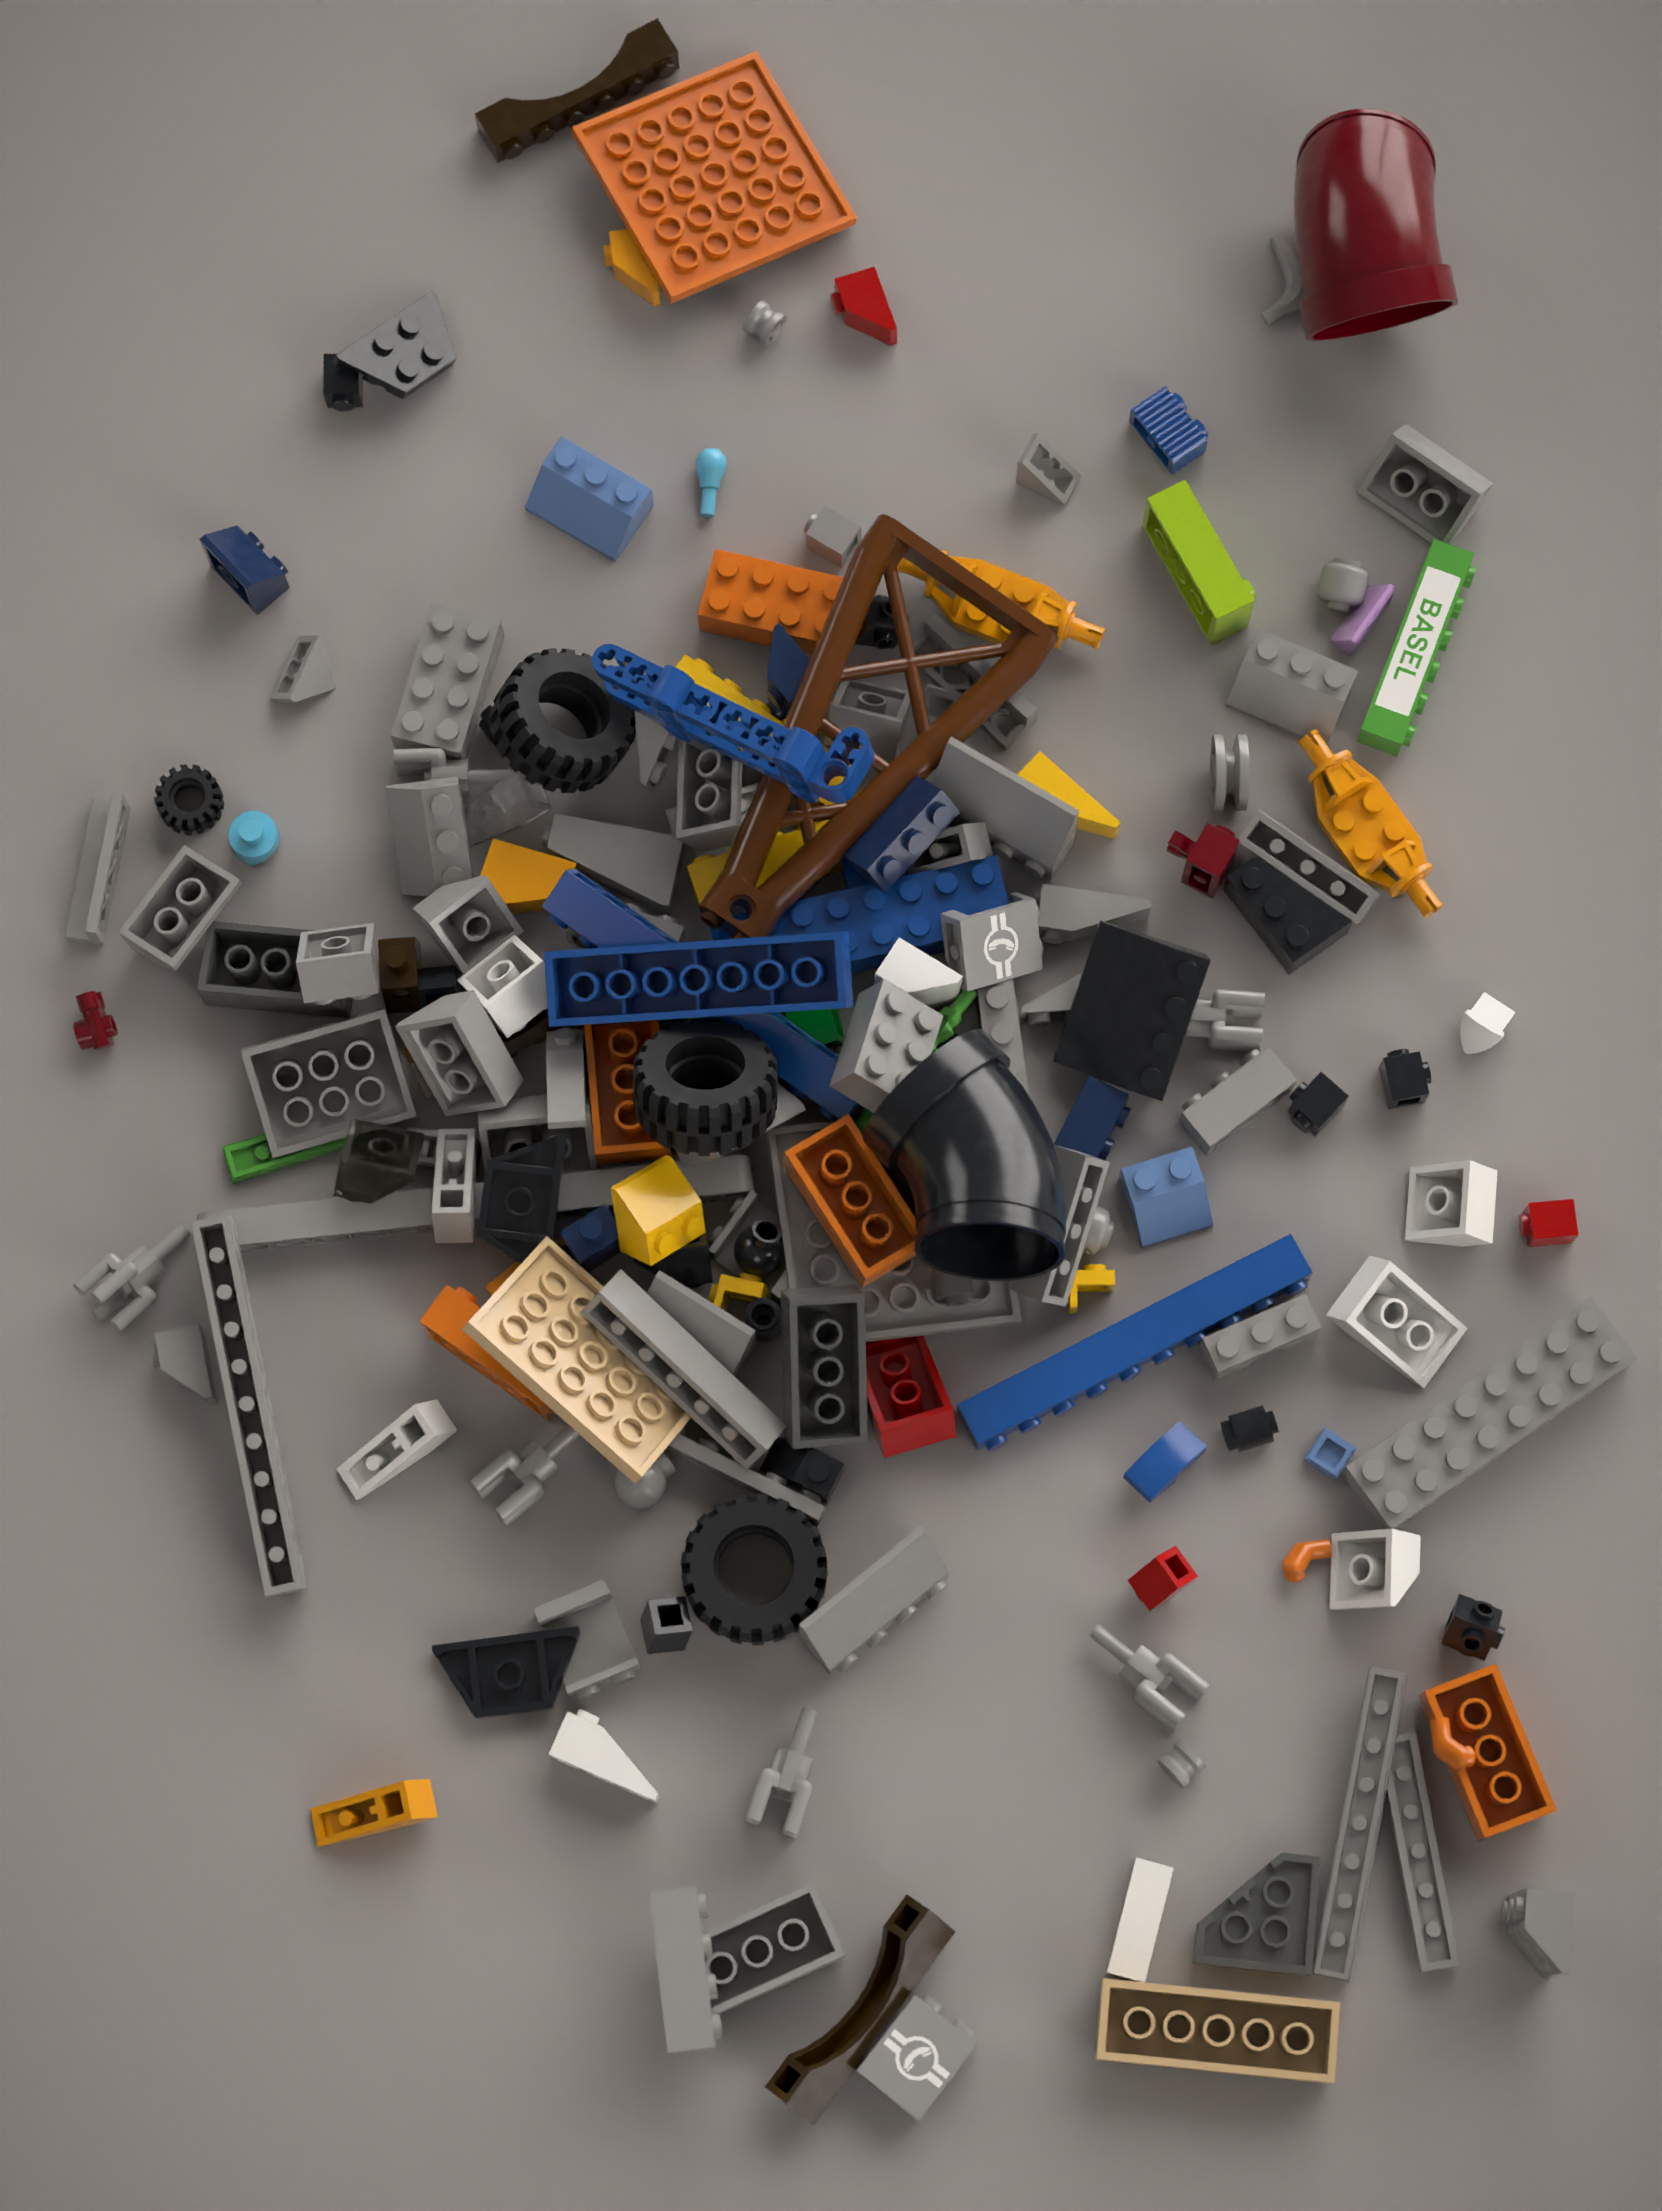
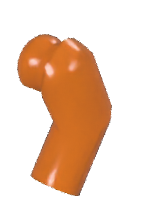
M1323 1539L1296 1543L1282 1562L1285 1579L1293 1583L1300 1582L1304 1579V1570L1311 1560L1331 1558L1330 1540Z
M1449 1718L1429 1720L1433 1751L1437 1758L1453 1769L1462 1770L1472 1766L1476 1759L1475 1752L1470 1746L1464 1747L1451 1738Z

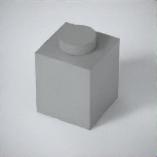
M825 505L818 515L815 513L811 515L804 527L806 548L841 568L844 567L861 541V526Z

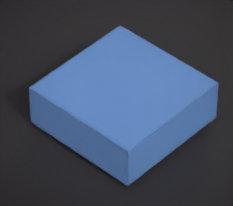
M1324 1428L1303 1461L1336 1481L1357 1448L1327 1428Z

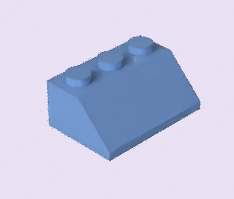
M561 436L540 467L525 505V510L616 562L653 508L654 503L651 488Z

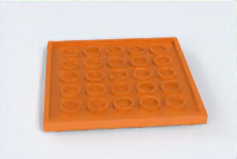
M757 51L572 127L571 135L670 304L856 224L857 217Z

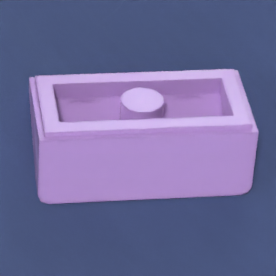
M1391 584L1368 586L1363 603L1350 610L1331 637L1330 642L1349 655L1354 654L1391 602L1395 591L1394 586Z

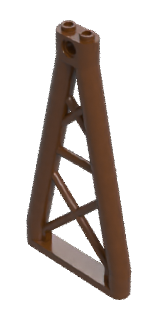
M880 514L853 553L782 726L790 730L794 726L802 728L816 738L820 732L834 742L842 729L827 720L825 716L839 682L904 672L918 737L890 763L874 752L875 758L871 768L879 774L850 801L845 803L811 807L809 802L794 794L797 810L787 811L793 793L785 784L762 774L724 869L698 906L699 911L702 913L700 919L713 929L718 930L721 927L732 935L731 939L768 937L782 915L843 857L915 777L919 776L925 780L938 767L950 737L964 743L1037 673L1058 642L1059 637L1056 632L902 523L888 515ZM904 557L1011 631L1005 642L915 656L897 565ZM884 574L901 658L846 666ZM1001 657L933 723H929L919 675L920 669ZM830 819L816 832L814 822ZM800 824L804 844L758 888H755L779 828ZM733 905L744 907L747 911L748 919L744 921L735 919L731 915L730 907Z

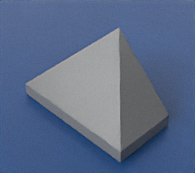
M1039 433L1033 434L1017 462L1016 483L1060 505L1066 504L1081 477Z
M298 636L270 700L273 702L295 703L336 689L323 638L320 636Z

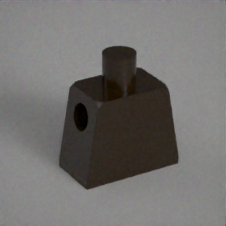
M416 937L378 940L380 985L387 1013H408L421 1010L418 994L420 968H422L420 942ZM407 991L409 994L398 996L394 995V992Z

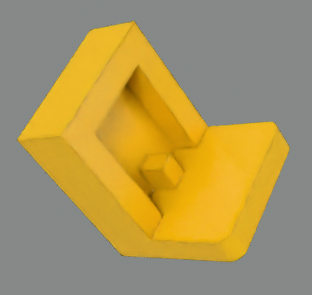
M1088 1264L1083 1266V1270H1077L1067 1302L1068 1314H1076L1078 1307L1077 1292H1113L1115 1270H1106V1265Z
M740 1273L739 1278L721 1274L719 1283L713 1284L709 1301L727 1312L730 1298L752 1302L758 1298H768L770 1291L765 1283H761L762 1279L758 1276Z

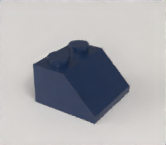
M236 525L205 534L199 539L210 567L257 615L290 588L285 576L288 573L286 567L276 556L269 558L262 551L264 545L251 531L245 534Z
M779 623L773 630L767 671L768 690H766V694L768 696V703L766 705L771 710V714L781 721L787 716L810 659Z

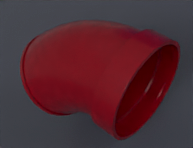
M1371 108L1339 112L1324 119L1312 128L1299 148L1294 186V224L1298 263L1305 297L1299 302V308L1306 340L1308 341L1335 340L1385 330L1430 317L1458 304L1451 266L1442 262L1434 206L1435 153L1424 132L1414 123L1398 114Z

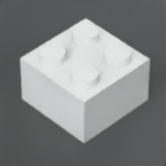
M515 934L457 980L465 992L475 991L492 1024L506 1038L521 1031L532 1018L542 1010L548 1009L545 962Z

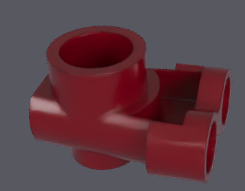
M90 991L75 996L79 1010L84 1018L73 1023L74 1033L80 1048L85 1050L93 1047L94 1050H100L113 1046L114 1041L112 1037L118 1035V1030L111 1014L106 1016V1006L102 993Z

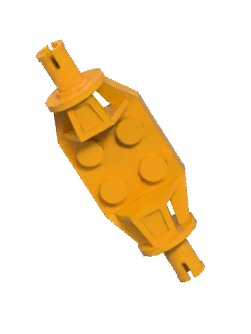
M942 550L943 553L949 556L948 551ZM949 556L1049 627L1058 629L1056 634L1059 639L1054 648L1059 650L1064 640L1066 641L1070 638L1098 650L1099 642L1102 641L1106 628L1076 618V601L1072 600L1069 603L1049 586L981 559ZM903 557L898 564L897 570L899 573L902 572L926 582L925 597L933 600L953 627L993 643L1005 642L1011 631L956 594V598L953 600L938 588L939 581Z
M1317 729L1310 732V737L1306 734L1299 740L1298 744L1316 766L1315 770L1308 777V782L1313 786L1316 822L1354 875L1367 884L1387 891L1391 897L1407 893L1424 919L1430 917L1431 912L1433 914L1443 907V903L1439 901L1425 881L1434 868L1430 862L1427 863L1419 835L1375 776L1352 759V754L1349 750L1333 754ZM1326 779H1328L1335 793L1331 798L1324 783ZM1388 865L1400 880L1395 881L1381 869Z

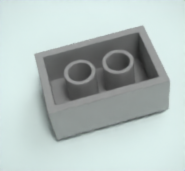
M885 979L862 991L858 995L830 1087L874 1113L890 1092L915 1067L932 1054L943 1015Z

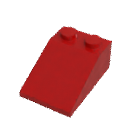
M924 1335L866 1342L867 1411L883 1457H891L957 1437L954 1411Z

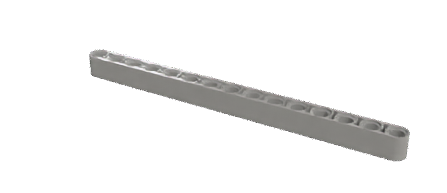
M724 1156L686 1168L683 1167L681 1161L675 1162L702 1203L737 1200L740 1195L746 1198L751 1190L754 1191L751 1157ZM648 1165L562 1174L556 1219L585 1216L604 1204L614 1209L611 1187ZM484 1182L475 1183L474 1227L479 1225ZM433 1188L208 1211L198 1214L197 1220L229 1214L235 1220L241 1252L434 1232L432 1221Z

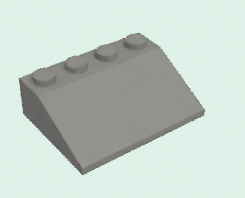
M950 737L932 784L942 789L960 811L951 823L958 826L961 824L985 822L990 846H992L991 849L995 854L1006 860L1013 858L1023 864V869L1036 878L1044 876L1051 881L1074 844L1079 810L957 739Z
M386 1007L244 1047L241 1050L273 1158L417 1116Z
M921 1525L799 1624L801 1640L829 1674L836 1669L840 1673L847 1670L858 1660L855 1653L866 1644L870 1649L876 1646L888 1635L884 1629L895 1620L901 1625L917 1612V1608L914 1606L925 1596L932 1600L947 1587L944 1580L948 1578L949 1572Z

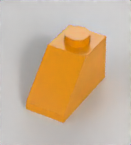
M628 230L609 231L610 245H603L606 267L613 266L615 279L653 306L660 305L658 281Z

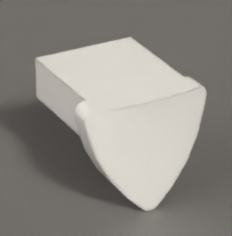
M1484 992L1472 1010H1466L1462 1016L1460 1039L1463 1051L1466 1054L1478 1053L1496 1045L1504 1037L1503 1030L1515 1012Z

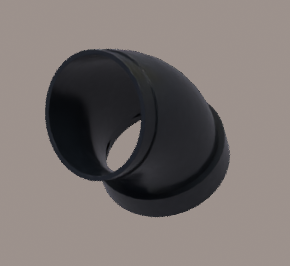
M982 1029L970 1030L955 1037L915 1067L890 1092L874 1112L864 1130L863 1141L889 1170L901 1171L910 1186L916 1207L917 1235L915 1237L914 1249L922 1262L943 1273L967 1279L984 1281L1028 1279L1056 1269L1065 1258L1066 1200L1061 1168L1052 1138L1038 1109L1022 1084L1009 1070V1057Z

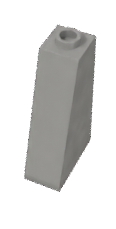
M554 813L552 825L546 824L542 841V844L547 846L549 855L576 862L578 871L589 879L661 915L671 916L685 852V843L675 839L676 836Z

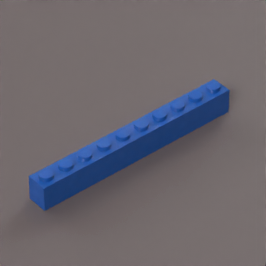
M577 869L565 870L542 905L544 909L550 912L548 918L564 929H567L568 926L580 934L578 939L589 948L679 943ZM778 1012L697 1017L702 1018V1021H712V1018L722 1019L726 1024L735 1022L741 1024L745 1031L751 1029L761 1037V1041L764 1040L772 1049V1054L776 1057L778 1065L777 1076L790 1083L788 1089L796 1096L807 1100L809 1097L820 1105L818 1110L827 1118L837 1121L847 1114L851 1117L860 1105L830 1087L839 1056Z
M1289 1234L958 1403L956 1411L977 1451L985 1446L988 1451H991L1005 1444L1008 1441L1007 1435L1019 1429L1022 1434L1035 1429L1042 1424L1040 1418L1052 1412L1055 1417L1068 1412L1075 1407L1073 1401L1087 1395L1088 1399H1093L1109 1389L1108 1383L1118 1378L1122 1382H1126L1142 1372L1141 1366L1151 1361H1154L1155 1365H1159L1175 1356L1174 1349L1184 1344H1187L1188 1348L1200 1344L1202 1338L1208 1336L1207 1333L1217 1327H1220L1222 1330L1242 1321L1240 1316L1253 1309L1255 1314L1265 1311L1275 1304L1274 1298L1285 1292L1288 1297L1300 1293L1308 1287L1306 1282L1309 1281L1313 1272L1292 1234Z

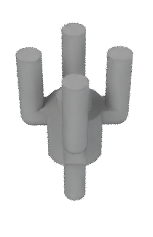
M441 748L394 749L393 752L394 764H397V775H424V781L459 776L462 796H470V785L513 783L512 769L470 770L468 759L446 760L445 752Z
M1218 989L1213 992L1212 1001L1197 1000L1186 1036L1207 1037L1208 1046L1212 1050L1248 1053L1255 1049L1259 1051L1260 1043H1262L1263 1028L1232 1026L1233 1016L1261 1018L1262 1007H1264L1265 992Z
M180 1224L151 1251L145 1246L139 1245L123 1260L116 1254L109 1253L77 1280L73 1286L83 1296L111 1272L112 1275L91 1293L92 1297L100 1304L92 1311V1314L102 1323L131 1296L136 1297L110 1320L112 1326L120 1332L156 1300V1293L149 1286L164 1274V1267L161 1261L190 1236V1232Z
M568 1425L543 1448L534 1440L519 1454L511 1449L506 1450L470 1481L474 1486L472 1488L483 1499L505 1479L508 1480L516 1492L495 1509L498 1518L508 1527L544 1495L542 1483L559 1469L552 1459L579 1437L580 1434Z
M1100 1624L1090 1634L1092 1639L1125 1664L1119 1675L1136 1688L1134 1693L1135 1702L1172 1732L1179 1726L1186 1714L1162 1696L1168 1687L1173 1683L1195 1702H1198L1210 1685L1170 1653H1166L1161 1658H1158L1144 1645H1141L1134 1653Z
M802 1707L789 1750L777 1748L771 1767L764 1768L760 1772L747 1811L746 1823L760 1826L769 1796L786 1802H792L782 1835L793 1839L797 1838L812 1792V1784L807 1779L814 1760L803 1754L817 1714L816 1711Z

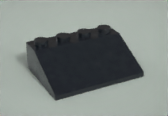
M1100 920L1053 1061L1123 1089L1163 1101L1211 961L1205 953Z

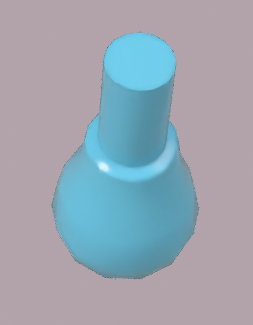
M717 448L702 450L696 459V470L700 489H702L700 516L714 517L716 491L719 490L720 482L727 468L726 457Z

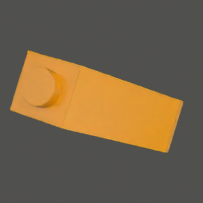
M492 839L480 876L485 875L488 877L512 914L546 910L542 905L565 870H578L577 863Z

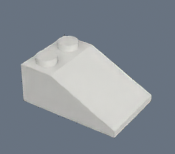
M1370 1255L1326 1314L1329 1319L1350 1337L1421 1388L1426 1387L1468 1329L1390 1260Z

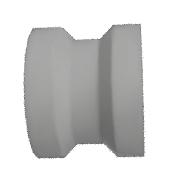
M762 300L751 310L743 328L749 334L755 333L760 336V341L769 346L782 332L787 316L781 312H773L770 305Z
M1182 1739L1174 1743L1173 1751L1170 1754H1163L1157 1760L1162 1769L1182 1788L1190 1783V1776L1194 1772H1201L1206 1767L1197 1753Z

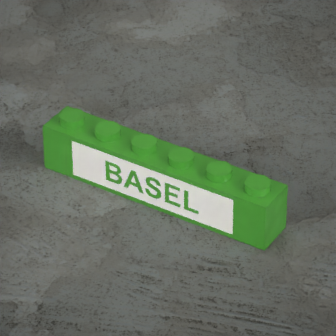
M1433 539L1361 727L1357 742L1398 756L1402 745L1410 746L1416 730V726L1411 725L1410 722L1414 713L1422 714L1429 695L1422 691L1426 681L1433 683L1441 663L1434 661L1438 649L1446 651L1453 631L1446 628L1450 618L1457 620L1465 599L1458 596L1462 586L1469 588L1477 568L1470 565L1475 553Z

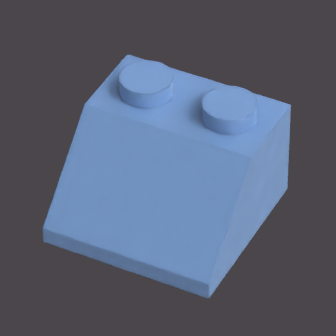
M1193 1147L1121 1168L1118 1179L1142 1248L1213 1226L1205 1182Z

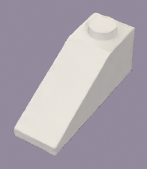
M437 1399L414 1404L336 1470L355 1499L359 1500L432 1452L454 1434L457 1429Z
M581 1709L578 1710L577 1715L567 1711L548 1755L554 1760L657 1804L660 1798L659 1794L608 1732L598 1725L600 1718Z

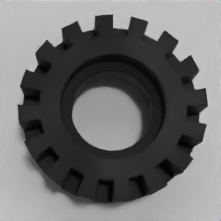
M187 764L180 765L181 770L177 772L173 767L168 770L170 773L168 778L164 774L160 778L162 785H156L155 792L157 797H154L157 810L164 823L168 827L171 826L174 832L180 834L182 830L185 835H192V831L196 830L198 835L204 833L203 827L208 826L211 829L215 826L214 818L219 820L222 816L220 808L224 809L222 791L215 777H212L211 773L206 769L201 771L198 765L193 764L192 769H189ZM186 788L198 789L203 794L202 804L191 812H184L176 807L177 795Z

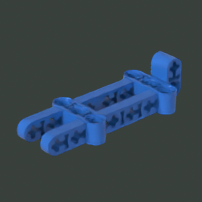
M603 644L593 653L592 665L598 676L604 680V686L609 695L616 702L661 723L665 730L680 740L691 742L694 739L785 784L793 794L809 803L816 804L820 797L837 804L850 800L873 764L875 758L874 750L866 733L860 728L849 727L842 730L826 753L820 740L808 731L795 726L790 730L695 684L688 674L672 665L667 664L662 668L614 644ZM614 657L619 665H609L605 668L602 662L605 659L612 660ZM837 776L844 777L841 784L837 786L828 785L832 778Z

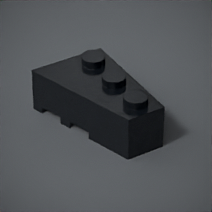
M1257 856L1226 876L1223 891L1289 975L1348 934L1352 924L1351 919Z

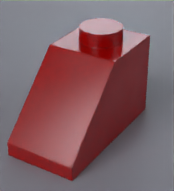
M875 266L835 278L834 293L830 294V299L835 314H842L845 325L888 345L897 344V326Z

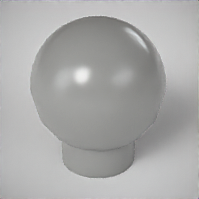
M663 1452L636 1484L617 1469L614 1478L616 1494L629 1507L635 1509L649 1508L659 1502L666 1490V1479L676 1469Z

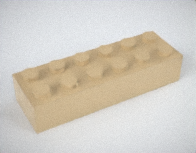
M1103 1978L1100 1980L1094 2060L1333 2084L1335 2083L1340 2002Z

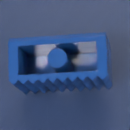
M1164 386L1130 410L1129 422L1172 475L1205 453L1208 432L1198 419L1193 420L1186 413L1187 407L1181 396L1176 392L1172 394Z

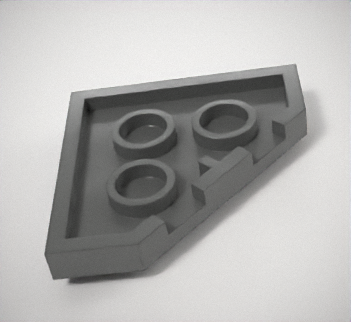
M1280 1853L1196 1924L1193 1964L1312 1976L1321 1857Z

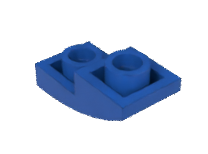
M1179 1421L1124 1473L1123 1478L1151 1503L1176 1482L1181 1472L1205 1453L1207 1445Z

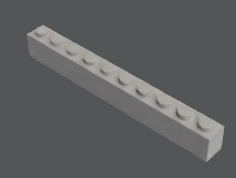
M229 1214L191 1222L264 1594L265 1597L273 1598L309 1590L235 1220Z

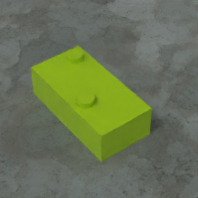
M1186 479L1148 497L1142 526L1209 644L1212 645L1247 628L1255 602L1254 599H1256L1255 590L1248 579H1242Z

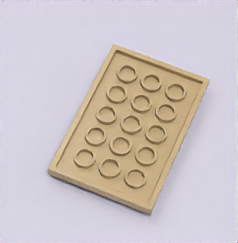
M546 1236L468 1321L462 1330L636 1484L690 1420L691 1416L581 1313L583 1308L603 1286Z

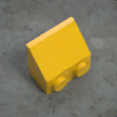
M668 1155L661 1157L611 1187L620 1251L649 1266L654 1265L706 1233L702 1201L672 1157Z

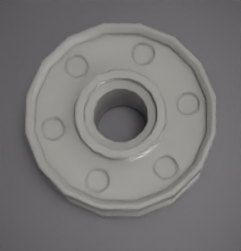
M1222 734L1212 735L1209 778L1210 800L1213 811L1223 810L1226 794H1232L1237 811H1246L1250 767L1249 745L1246 734H1236L1232 751H1226L1225 740Z

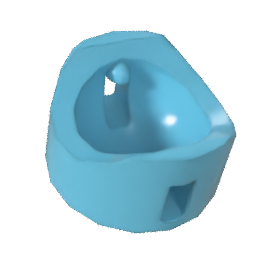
M244 812L237 816L229 827L228 838L230 845L238 859L247 865H257L266 861L279 847L281 839L276 824L270 816L263 812Z

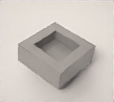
M927 683L924 699L929 723H933L962 694Z

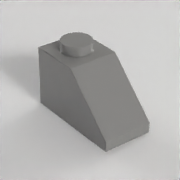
M200 1324L154 1333L156 1344L151 1345L150 1350L155 1368L160 1367L168 1378L210 1405L218 1403L206 1335Z

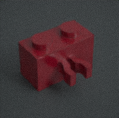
M1207 823L1197 842L1192 841L1184 834L1175 830L1168 842L1169 846L1166 851L1186 859L1181 883L1213 899L1234 863L1240 840L1235 838V834L1230 829L1222 825L1214 827Z

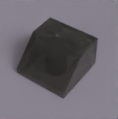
M351 1118L339 1163L333 1196L345 1198L351 1202L371 1204L414 1182L425 1134Z

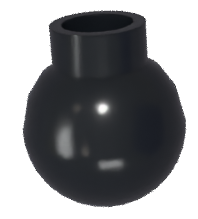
M766 1218L759 1219L754 1222L753 1226L746 1228L736 1239L734 1257L738 1266L745 1273L763 1277L774 1273L784 1261L782 1230L775 1221Z

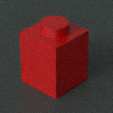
M1574 1199L1528 1203L1523 1210V1214L1519 1215L1520 1235L1527 1238L1528 1247L1571 1244L1575 1241L1579 1234Z
M1175 1545L1156 1556L1127 1581L1135 1590L1137 1597L1151 1611L1170 1600L1194 1581L1198 1575Z

